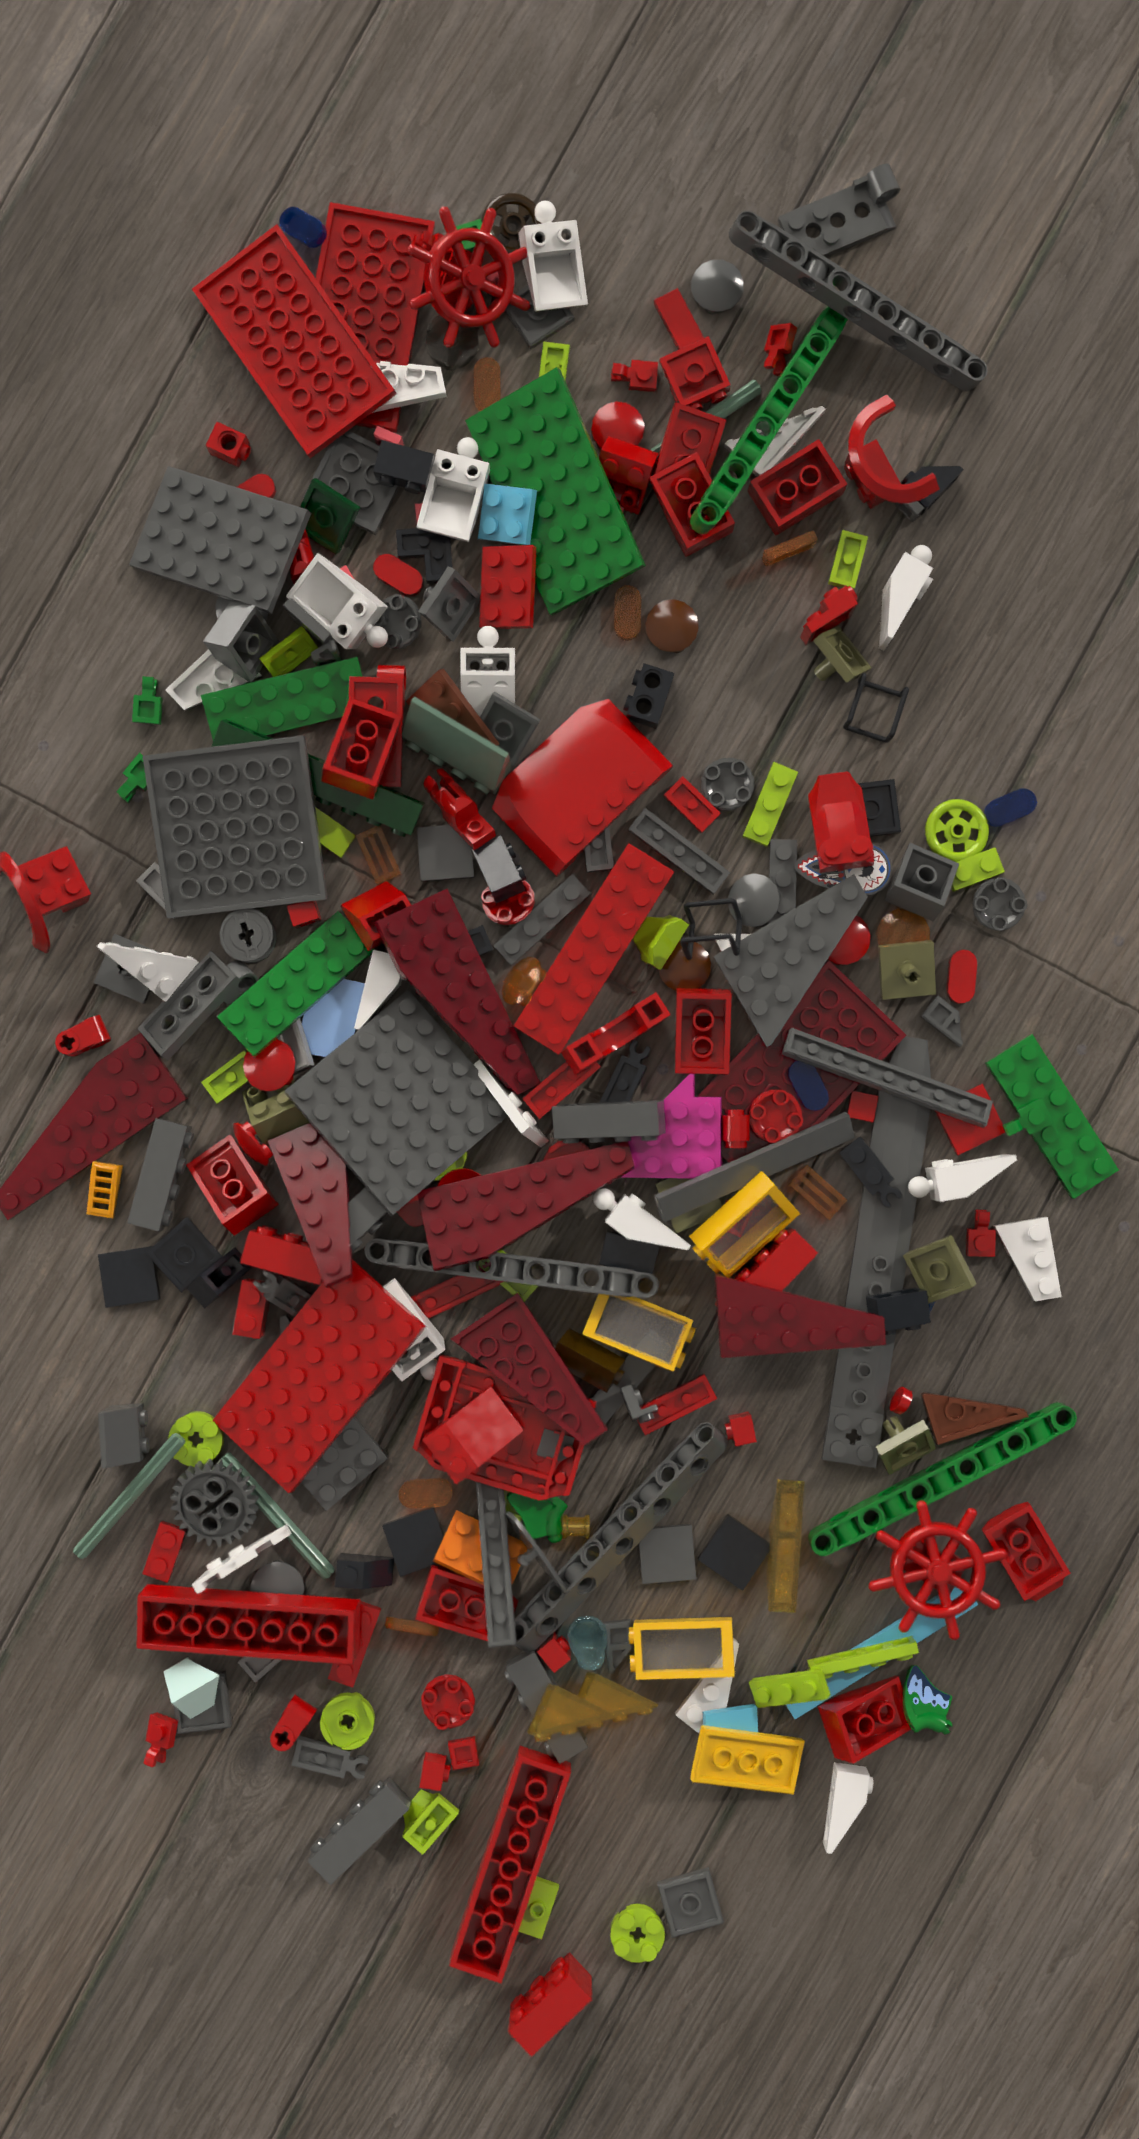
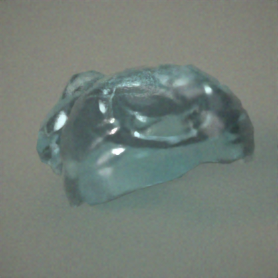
M582 1616L575 1619L567 1632L569 1646L577 1658L580 1668L596 1671L602 1666L605 1658L604 1652L607 1645L606 1626L594 1616Z

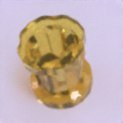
M563 1514L562 1538L584 1536L585 1539H590V1514H586L585 1517H568L567 1514Z

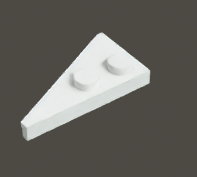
M823 406L803 411V414L790 419L786 418L752 473L758 477L776 466L824 414L826 409ZM756 429L761 436H765L761 430ZM740 438L728 440L724 447L731 453Z
M100 942L97 946L165 1002L199 963L191 956L181 957L167 952L158 953L150 949L128 948L115 943L105 944Z
M479 1059L474 1064L479 1070L478 1076L520 1133L539 1147L545 1145L549 1140L536 1126L537 1122L531 1114L520 1107L522 1105L520 1099L513 1092L509 1094Z
M287 1524L245 1548L242 1544L228 1552L229 1557L224 1560L218 1557L206 1565L207 1570L192 1584L196 1593L198 1594L205 1590L216 1577L218 1579L224 1578L257 1557L259 1552L272 1545L274 1546L292 1533Z
M733 1638L735 1667L739 1643ZM722 1652L709 1668H723ZM732 1677L701 1678L676 1710L675 1715L696 1732L700 1733L701 1725H703V1711L727 1708Z

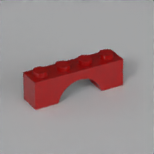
M655 992L611 1022L570 1044L561 1054L576 1076L662 1023L671 1014L657 992Z

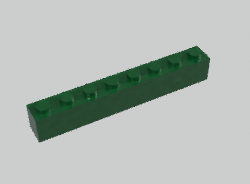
M225 719L220 721L211 747L271 740L273 738ZM308 754L313 794L317 796L316 800L329 806L332 803L342 806V812L352 816H356L357 813L367 817L366 821L379 827L381 824L392 827L391 832L402 837H406V834L412 835L414 833L425 802L380 784L372 800L321 782L325 760Z

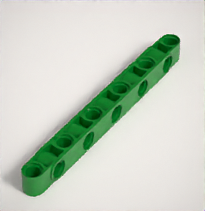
M828 306L820 313L702 496L701 502L690 519L691 527L695 532L699 534L709 533L731 506L845 328L847 318ZM811 346L815 347L817 349V352L814 351L811 348ZM783 387L788 388L791 394L787 393ZM756 429L761 430L765 436H761ZM729 471L734 472L738 479L733 478ZM701 514H706L710 522L705 521Z
M1056 1402L1029 1414L1026 1418L1003 1427L814 1527L808 1535V1541L812 1550L819 1556H827L866 1538L917 1511L916 1503L923 1500L929 1505L1070 1430L1076 1424V1413L1065 1404ZM1065 1410L1067 1413L1066 1419L1063 1422L1057 1423V1413ZM1013 1435H1018V1444L1015 1447H1009V1438ZM965 1460H970V1470L960 1472V1464ZM917 1485H922L924 1488L922 1495L913 1497L911 1494L912 1489ZM867 1511H876V1517L873 1521L865 1522L863 1520V1516ZM819 1536H827L828 1542L825 1546L818 1547L815 1545V1540Z

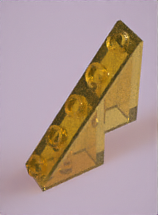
M777 1480L769 1524L770 1551L766 1568L768 1611L796 1613L805 1481Z
M587 1671L578 1695L548 1683L527 1733L535 1736L536 1742L551 1739V1734L561 1732V1735L576 1733L577 1727L585 1725L587 1728L600 1727L603 1725L602 1721L612 1719V1722L628 1719V1714L636 1712L637 1715L653 1713V1708L658 1707V1704L607 1678Z

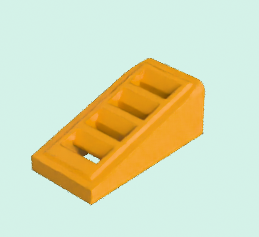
M99 1161L92 1162L87 1204L88 1215L114 1218L123 1165ZM100 1172L112 1173V1178L102 1177ZM99 1182L111 1183V1188L98 1187ZM97 1192L110 1194V1198L96 1197ZM95 1202L108 1204V1210L95 1208Z

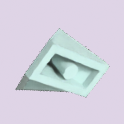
M188 1657L164 1670L171 1703L187 1717L192 1719L215 1705L219 1680L218 1674L191 1661Z

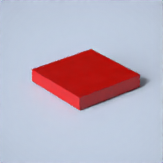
M979 1084L966 1091L991 1100L983 1084ZM993 1104L987 1126L984 1128L935 1111L956 1155H960L1005 1133L1003 1124Z

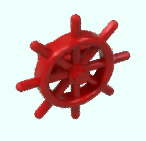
M441 207L439 215L447 234L434 244L430 252L414 244L409 245L407 248L410 256L425 262L424 285L426 293L411 299L409 306L412 310H417L431 303L436 312L449 322L443 341L447 348L454 345L459 327L471 328L483 326L490 346L496 348L499 346L500 340L493 321L505 311L509 304L523 311H528L531 307L528 300L513 293L515 282L513 264L527 258L526 247H521L508 254L502 243L490 234L496 218V211L493 208L486 210L480 229L463 228L457 230L450 210L447 207ZM462 241L474 242L473 252L464 249ZM486 249L494 261L482 266L484 260L482 257ZM498 272L499 286L485 280V277ZM480 290L495 297L493 303L488 308ZM474 303L478 315L464 314Z
M920 1500L916 1503L920 1525L910 1529L900 1540L882 1530L876 1533L878 1541L893 1549L890 1561L891 1576L873 1580L869 1583L868 1587L872 1592L894 1587L901 1600L909 1607L899 1624L901 1632H908L916 1617L920 1614L930 1618H944L950 1639L957 1640L960 1633L955 1616L971 1607L976 1600L993 1610L999 1609V1600L982 1591L986 1576L985 1564L1006 1559L1007 1551L1001 1548L982 1553L976 1542L967 1534L977 1516V1511L974 1508H968L958 1526L945 1522H931L927 1503ZM937 1535L951 1537L942 1552L938 1550L935 1538ZM960 1543L968 1551L969 1557L960 1558L954 1554ZM972 1568L970 1581L967 1582L961 1578V1575L965 1569ZM921 1580L924 1583L915 1597L909 1592L906 1584ZM954 1587L963 1591L960 1596L951 1601L950 1594ZM933 1589L938 1591L941 1604L926 1603Z

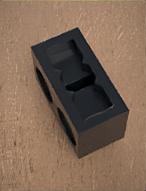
M645 663L642 670L636 669L632 685L636 686L633 696H627L623 709L628 711L627 718L630 721L657 729L674 673ZM649 677H654L659 681V686L648 688L644 681ZM645 702L650 705L651 711L647 714H641L637 711L636 706L639 703Z

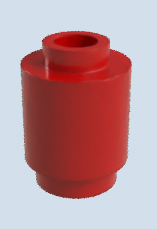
M743 1109L728 1110V1115H722L723 1141H725V1148H747V1141H750L749 1115H744Z

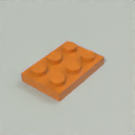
M456 1510L433 1562L484 1585L479 1520ZM508 1535L512 1586L521 1566L518 1564L517 1558L519 1555L527 1552V1547L521 1540Z

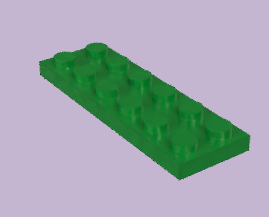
M358 657L202 694L201 699L212 739L214 740L220 721L225 719L266 736L343 717L349 701V676L363 677Z
M337 911L220 1013L217 1019L255 1058L372 955L375 949L368 951L353 926Z
M1033 1034L1026 1036L985 1062L1015 1111L1040 1098L1043 1099L1054 1123L1030 1135L1071 1199H1075L1119 1171Z

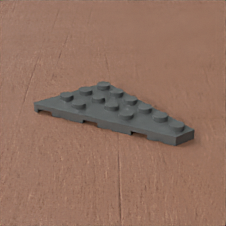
M854 874L742 939L738 956L734 955L731 946L713 956L766 1048L772 1045L868 898Z

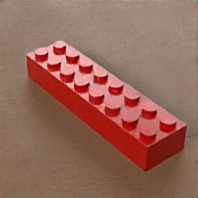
M628 843L517 1019L514 1028L560 1056L669 883L674 871Z
M147 1584L137 1596V1649L353 1665L359 1653L361 1599L205 1588V1590L197 1594L193 1587Z
M521 1745L519 1746L451 1951L450 1967L500 1984L502 1983L571 1774V1762L564 1761L559 1764L556 1757L551 1758L547 1754Z

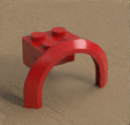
M888 395L866 406L856 417L850 430L848 440L849 453L844 465L846 475L850 480L854 479L858 487L857 493L863 503H867L870 509L884 501L893 503L917 502L940 490L934 473L916 482L901 484L877 439L863 446L864 436L868 428L877 419L893 411L896 407L894 401Z
M67 846L18 866L7 852L2 851L0 852V874L3 871L7 875L23 903L33 932L31 943L34 948L48 953L50 950V939L43 916L60 909L64 913L86 904L89 901L91 892Z

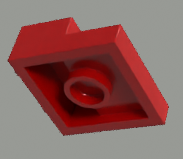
M709 336L672 352L659 360L669 382L670 391L675 402L701 410L703 408L702 404L712 401L713 404H716L727 398L726 393L730 392L731 384Z
M844 586L840 590L834 587L823 595L824 599L820 602L819 610L806 619L807 623L803 626L804 629L800 638L805 646L821 633L833 629L851 617L858 604L856 601L858 597L851 586Z

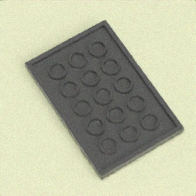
M168 466L129 565L134 569L228 600L255 605L258 610L272 614L311 513L301 507Z

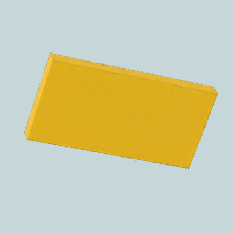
M701 1725L690 1779L694 1783L794 1795L805 1741L797 1737Z

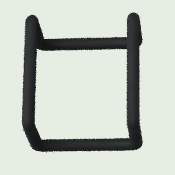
M862 673L858 679L859 684L843 728L888 743L896 733L909 687H904L901 692L865 681L867 675ZM863 686L901 697L891 731L887 737L850 726Z
M717 899L687 902L684 904L690 929L689 937L682 938L680 944L687 960L692 959L693 943L701 941L729 939L734 955L738 956L740 954L742 916L735 899ZM732 904L737 918L735 940L731 934L694 937L695 921L690 910L691 907Z

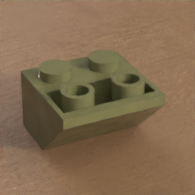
M294 1076L292 1082L281 1089L262 1091L252 1086L242 1092L251 1126L255 1129L261 1142L267 1146L269 1145L268 1140L310 1123L284 1093L287 1088L296 1082Z

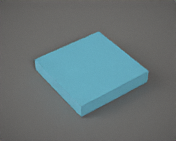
M755 1704L703 1711V1725L758 1732L757 1706Z

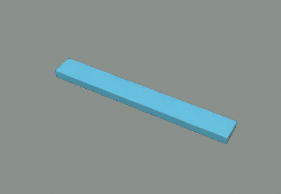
M954 1587L950 1594L951 1601L960 1596L963 1591ZM939 1595L926 1603L941 1604ZM975 1601L967 1610L956 1615V1619L976 1607L978 1603ZM918 1614L909 1631L903 1633L899 1630L902 1617L852 1649L913 1636L918 1643L946 1625L945 1619L930 1618ZM865 1665L859 1667L860 1670L853 1673H844V1671L833 1673L832 1677L826 1679L831 1694L830 1697L878 1667ZM826 1700L787 1704L786 1706L794 1719H797Z

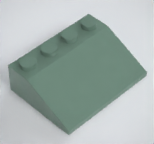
M413 697L402 732V738L406 742L405 746L417 754L422 751L429 755L428 760L438 767H442L443 764L452 769L450 773L462 781L466 778L475 783L473 787L481 793L487 795L488 792H491L495 795L502 780L506 778L511 769L509 753L418 698Z

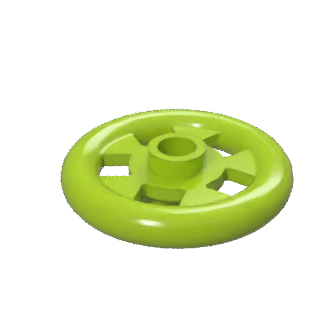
M962 799L947 800L936 806L929 814L925 825L926 841L932 852L954 862L981 853L989 836V826L984 813L975 804ZM962 811L972 816L969 823L959 817ZM948 812L952 819L944 825L940 817ZM954 826H959L962 829L961 835H956L953 832ZM971 829L978 830L976 841L968 839ZM943 831L944 837L947 842L942 844L939 843L936 837V833ZM953 844H964L963 852H953Z

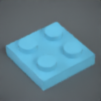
M485 484L478 539L530 545L537 490Z

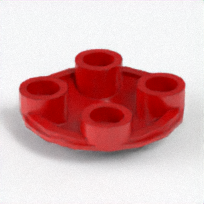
M616 401L604 405L597 411L592 421L591 433L601 449L608 436L638 446L643 438L644 423L642 416L636 408L628 403Z
M525 880L522 881L526 891L497 904L489 887H487L481 894L483 909L487 917L493 922L502 925H512L524 920L531 913L535 904L534 892L530 884Z
M855 916L828 958L832 963L848 965L859 961L866 954L870 946L871 935L867 924L861 917Z
M275 1039L255 1058L247 1051L244 1056L243 1069L246 1079L252 1086L262 1091H274L292 1082L296 1061L291 1047L283 1041Z
M768 1090L761 1093L753 1101L749 1110V1121L752 1130L760 1139L769 1143H776L796 1134L803 1124L802 1110L799 1102L792 1094L784 1090Z
M248 1122L244 1124L233 1123L234 1133L242 1150L256 1162L267 1166L273 1153L266 1144L262 1143L260 1145L254 1137L257 1134L255 1129Z
M445 1674L435 1677L427 1684L421 1695L424 1714L439 1730L452 1729L463 1725L469 1720L474 1711L475 1697L472 1688L465 1680L456 1675Z

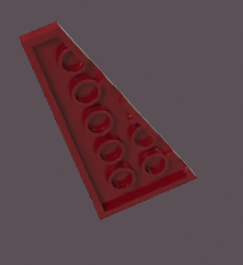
M311 1123L268 1140L325 1286L328 1288L353 1277L347 1165Z
M715 1274L721 1358L886 1345L883 1316Z
M515 1294L451 1338L452 1341L462 1347L583 1445H588L608 1431L520 1294Z

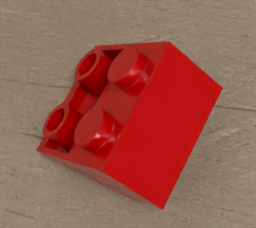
M608 436L601 449L599 460L619 506L624 507V510L639 515L650 484L649 477L653 475L659 453Z
M385 881L341 904L340 907L366 949L370 951L383 944V940L374 923L410 906L411 903L403 892Z

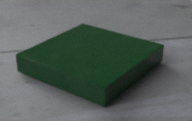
M317 478L312 479L300 505L301 508L307 509L311 513L306 526L308 537L335 555L340 553L361 507Z

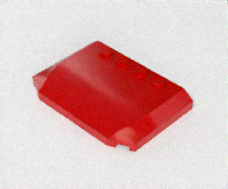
M609 699L580 707L502 780L492 810L539 860L558 877L652 785L654 786L673 768V765Z
M440 1355L413 1449L416 1452L418 1451L434 1469L446 1472L423 1441L424 1437L492 1386L524 1431L465 1478L539 1501L557 1496H569L584 1445L574 1438L573 1445L566 1444L563 1447V1455L568 1458L558 1461L557 1458L564 1435L573 1437L571 1434L487 1367L455 1357ZM588 1398L595 1409L597 1401ZM544 1428L560 1435L553 1458L536 1455Z

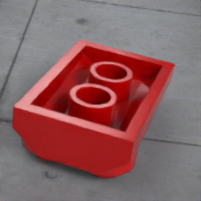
M848 771L818 776L813 789L808 794V802L819 872L824 873L873 866V844L870 839L862 787L853 779Z
M1024 1502L1008 1508L990 1519L981 1529L993 1550L1002 1548L1007 1551L1006 1559L1000 1560L1024 1601L1031 1599L1036 1602L1061 1587L1064 1578L1071 1574L1030 1503Z
M432 1565L419 1601L415 1620L488 1641L484 1585L451 1571L444 1566ZM512 1595L513 1612L515 1614L519 1600Z

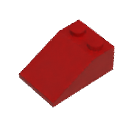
M697 452L649 477L672 533L685 557L733 533L735 522L728 510L709 533L699 534L691 527V516L712 482ZM701 514L705 521L710 522L706 514Z
M676 988L675 1073L729 1074L732 996L730 989Z
M231 1134L186 1164L220 1222L234 1236L279 1205L266 1183Z
M490 1386L429 1432L423 1441L455 1484H457L517 1437L524 1429L492 1386Z
M893 1676L840 1694L818 1706L834 1757L852 1764L911 1730L904 1715L903 1687L899 1676Z

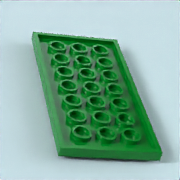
M559 368L552 369L465 420L473 439L478 444V451L482 460L490 465L489 477L493 485L537 490L530 545L536 547L535 582L550 615L561 612L646 566Z

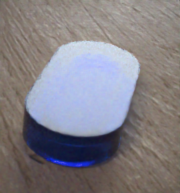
M297 207L287 208L280 216L279 224L281 229L293 239L309 248H316L324 242L327 230L319 219Z
M1018 789L989 802L984 809V815L988 824L1000 827L1032 813L1036 808L1037 798L1029 789Z
M801 1061L792 1063L788 1070V1076L804 1107L812 1111L823 1109L828 1103L829 1094L816 1068Z

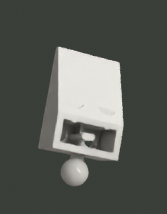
M541 201L535 207V217L541 224L523 226L518 234L520 248L526 247L527 258L523 259L522 262L535 312L588 305L577 221L552 222L556 215V209L549 201ZM566 233V240L562 238L561 234ZM542 236L543 241L538 243L535 237Z
M465 437L457 445L459 455L437 449L416 528L469 542L482 505L484 485L488 484L490 478V465L488 462L473 459L478 453V444L474 439Z
M925 545L916 546L911 551V555L906 552L903 554L883 588L879 649L883 651L892 640L914 600L922 598L933 580L929 577L933 568L928 565L932 559V552Z
M317 553L286 597L288 599L292 598L327 629L332 637L345 649H357L365 637L372 647H383L387 643L388 634L383 627L374 625L388 606L366 587ZM362 605L363 612L359 614L357 611ZM345 627H347V633L343 631Z
M492 626L482 627L477 634L478 642L483 648H461V692L479 717L494 692L515 704V648H493L498 642L499 635ZM472 662L480 664V668L477 671L470 669ZM499 662L506 663L507 668L504 671L497 669Z
M1001 1154L956 1163L948 1159L933 1161L932 1167L925 1168L927 1179L922 1176L912 1178L908 1189L914 1197L922 1198L930 1193V1199L939 1202L965 1198L1017 1161L1016 1155Z
M602 1188L595 1192L593 1197L595 1206L601 1210H610L605 1218V1222L627 1239L683 1250L690 1248L688 1242L643 1209L645 1203L633 1193L629 1197L623 1194L619 1201L616 1202L613 1192L609 1189Z
M394 1278L383 1287L427 1327L392 1371L403 1381L420 1369L421 1375L425 1379L433 1380L438 1363L434 1358L445 1351L444 1338Z

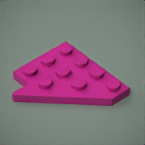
M689 1074L664 1099L666 1133L658 1135V1140L641 1141V1136H631V1141H628L635 1169L620 1178H695L722 1166V1097H695V1074Z

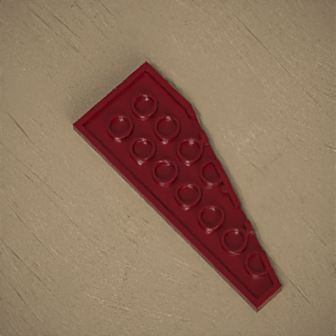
M448 889L442 890L374 923L398 973L413 985L415 991L430 1003L435 1009L434 1011L462 1041H465L474 1050V1053L480 1059H483L493 1070L497 1078L511 1092L518 1095L540 1084L536 1072Z
M142 1033L130 1039L93 1066L0 1188V1209L7 1220H11L92 1165L93 1161H98L154 1123L155 1118H161L188 1099L153 1046Z
M628 1141L428 1188L419 1192L417 1195L434 1271L490 1258L500 1249L516 1242L521 1236L531 1230L534 1231L570 1209V1206L588 1198L601 1187L609 1185L635 1169Z

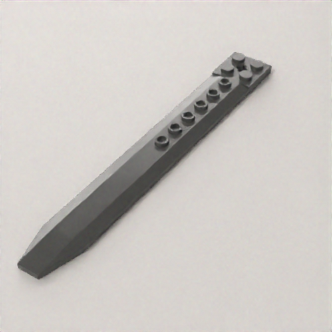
M905 1036L895 1047L889 1063L931 1078L928 1041ZM880 1090L877 1093L879 1097L869 1147L894 1177V1180L889 1185L900 1190L903 1197L899 1199L896 1194L890 1193L887 1196V1200L892 1206L888 1208L883 1205L880 1192L872 1196L863 1184L845 1307L868 1312L866 1296L903 1290L907 1265L903 1255L909 1252L917 1197H914L909 1192L908 1185L912 1178L920 1176L930 1115L929 1108ZM896 1334L885 1335L886 1345L838 1349L821 1456L822 1460L876 1468L878 1451L875 1446L880 1444ZM852 1429H856V1434L860 1435V1438L851 1444L850 1440L845 1438L846 1433H851Z

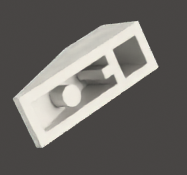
M373 950L354 1026L356 1030L361 1029L372 1020L401 986L402 980H407L398 973L389 953Z
M834 1762L823 1839L826 1853H833L865 1806L867 1794L872 1793L873 1777H870L867 1768L864 1766Z

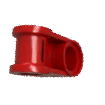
M96 1015L59 1033L55 1039V1046L62 1054L75 1057L107 1044L111 1041V1037L101 1016ZM68 1038L75 1040L72 1043V1049L65 1047L69 1043Z
M295 1694L271 1733L270 1742L272 1747L278 1751L289 1750L302 1730L304 1731L317 1709ZM284 1731L288 1733L285 1740L280 1738Z

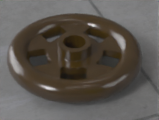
M505 193L495 197L486 206L481 219L483 222L486 210L489 208L495 209L496 215L502 216L499 227L493 225L490 234L495 238L502 234L506 239L510 240L507 246L503 245L508 254L520 248L516 240L519 239V231L523 226H526L523 217L530 215L534 225L541 224L535 217L536 204L528 197L517 193ZM507 205H518V213H507ZM510 223L515 224L516 227H517V230H516V231H511V230H509L508 224H510ZM537 236V237H535V240H536L538 243H541L543 237H542V236Z

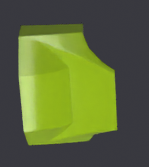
M671 915L666 917H647L633 939L641 953L642 961L661 970L689 924Z
M421 1789L411 1800L409 1810L403 1815L405 1828L402 1837L423 1855L459 1814V1809L440 1793L432 1794Z

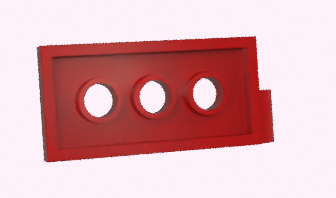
M378 665L377 677L349 676V698L369 704L372 698L380 697L384 703V710L402 716L397 737L379 783L385 787H402V732L406 691V666Z

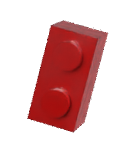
M249 1278L242 1280L232 1335L256 1339L264 1336L270 1301L263 1296L264 1293L254 1286L253 1282L264 1283L265 1281Z

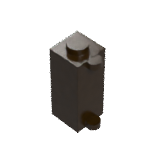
M570 1328L556 1346V1351L572 1374L606 1393L613 1384L618 1386L625 1374V1371L622 1369L626 1359Z

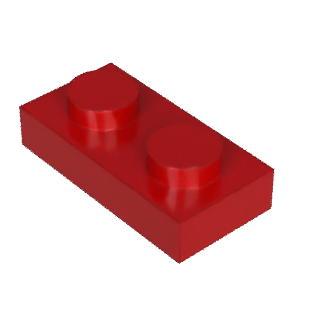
M684 776L663 796L701 834L721 814Z
M165 1521L160 1522L142 1573L143 1575L166 1583L170 1581L187 1529H180L179 1526Z

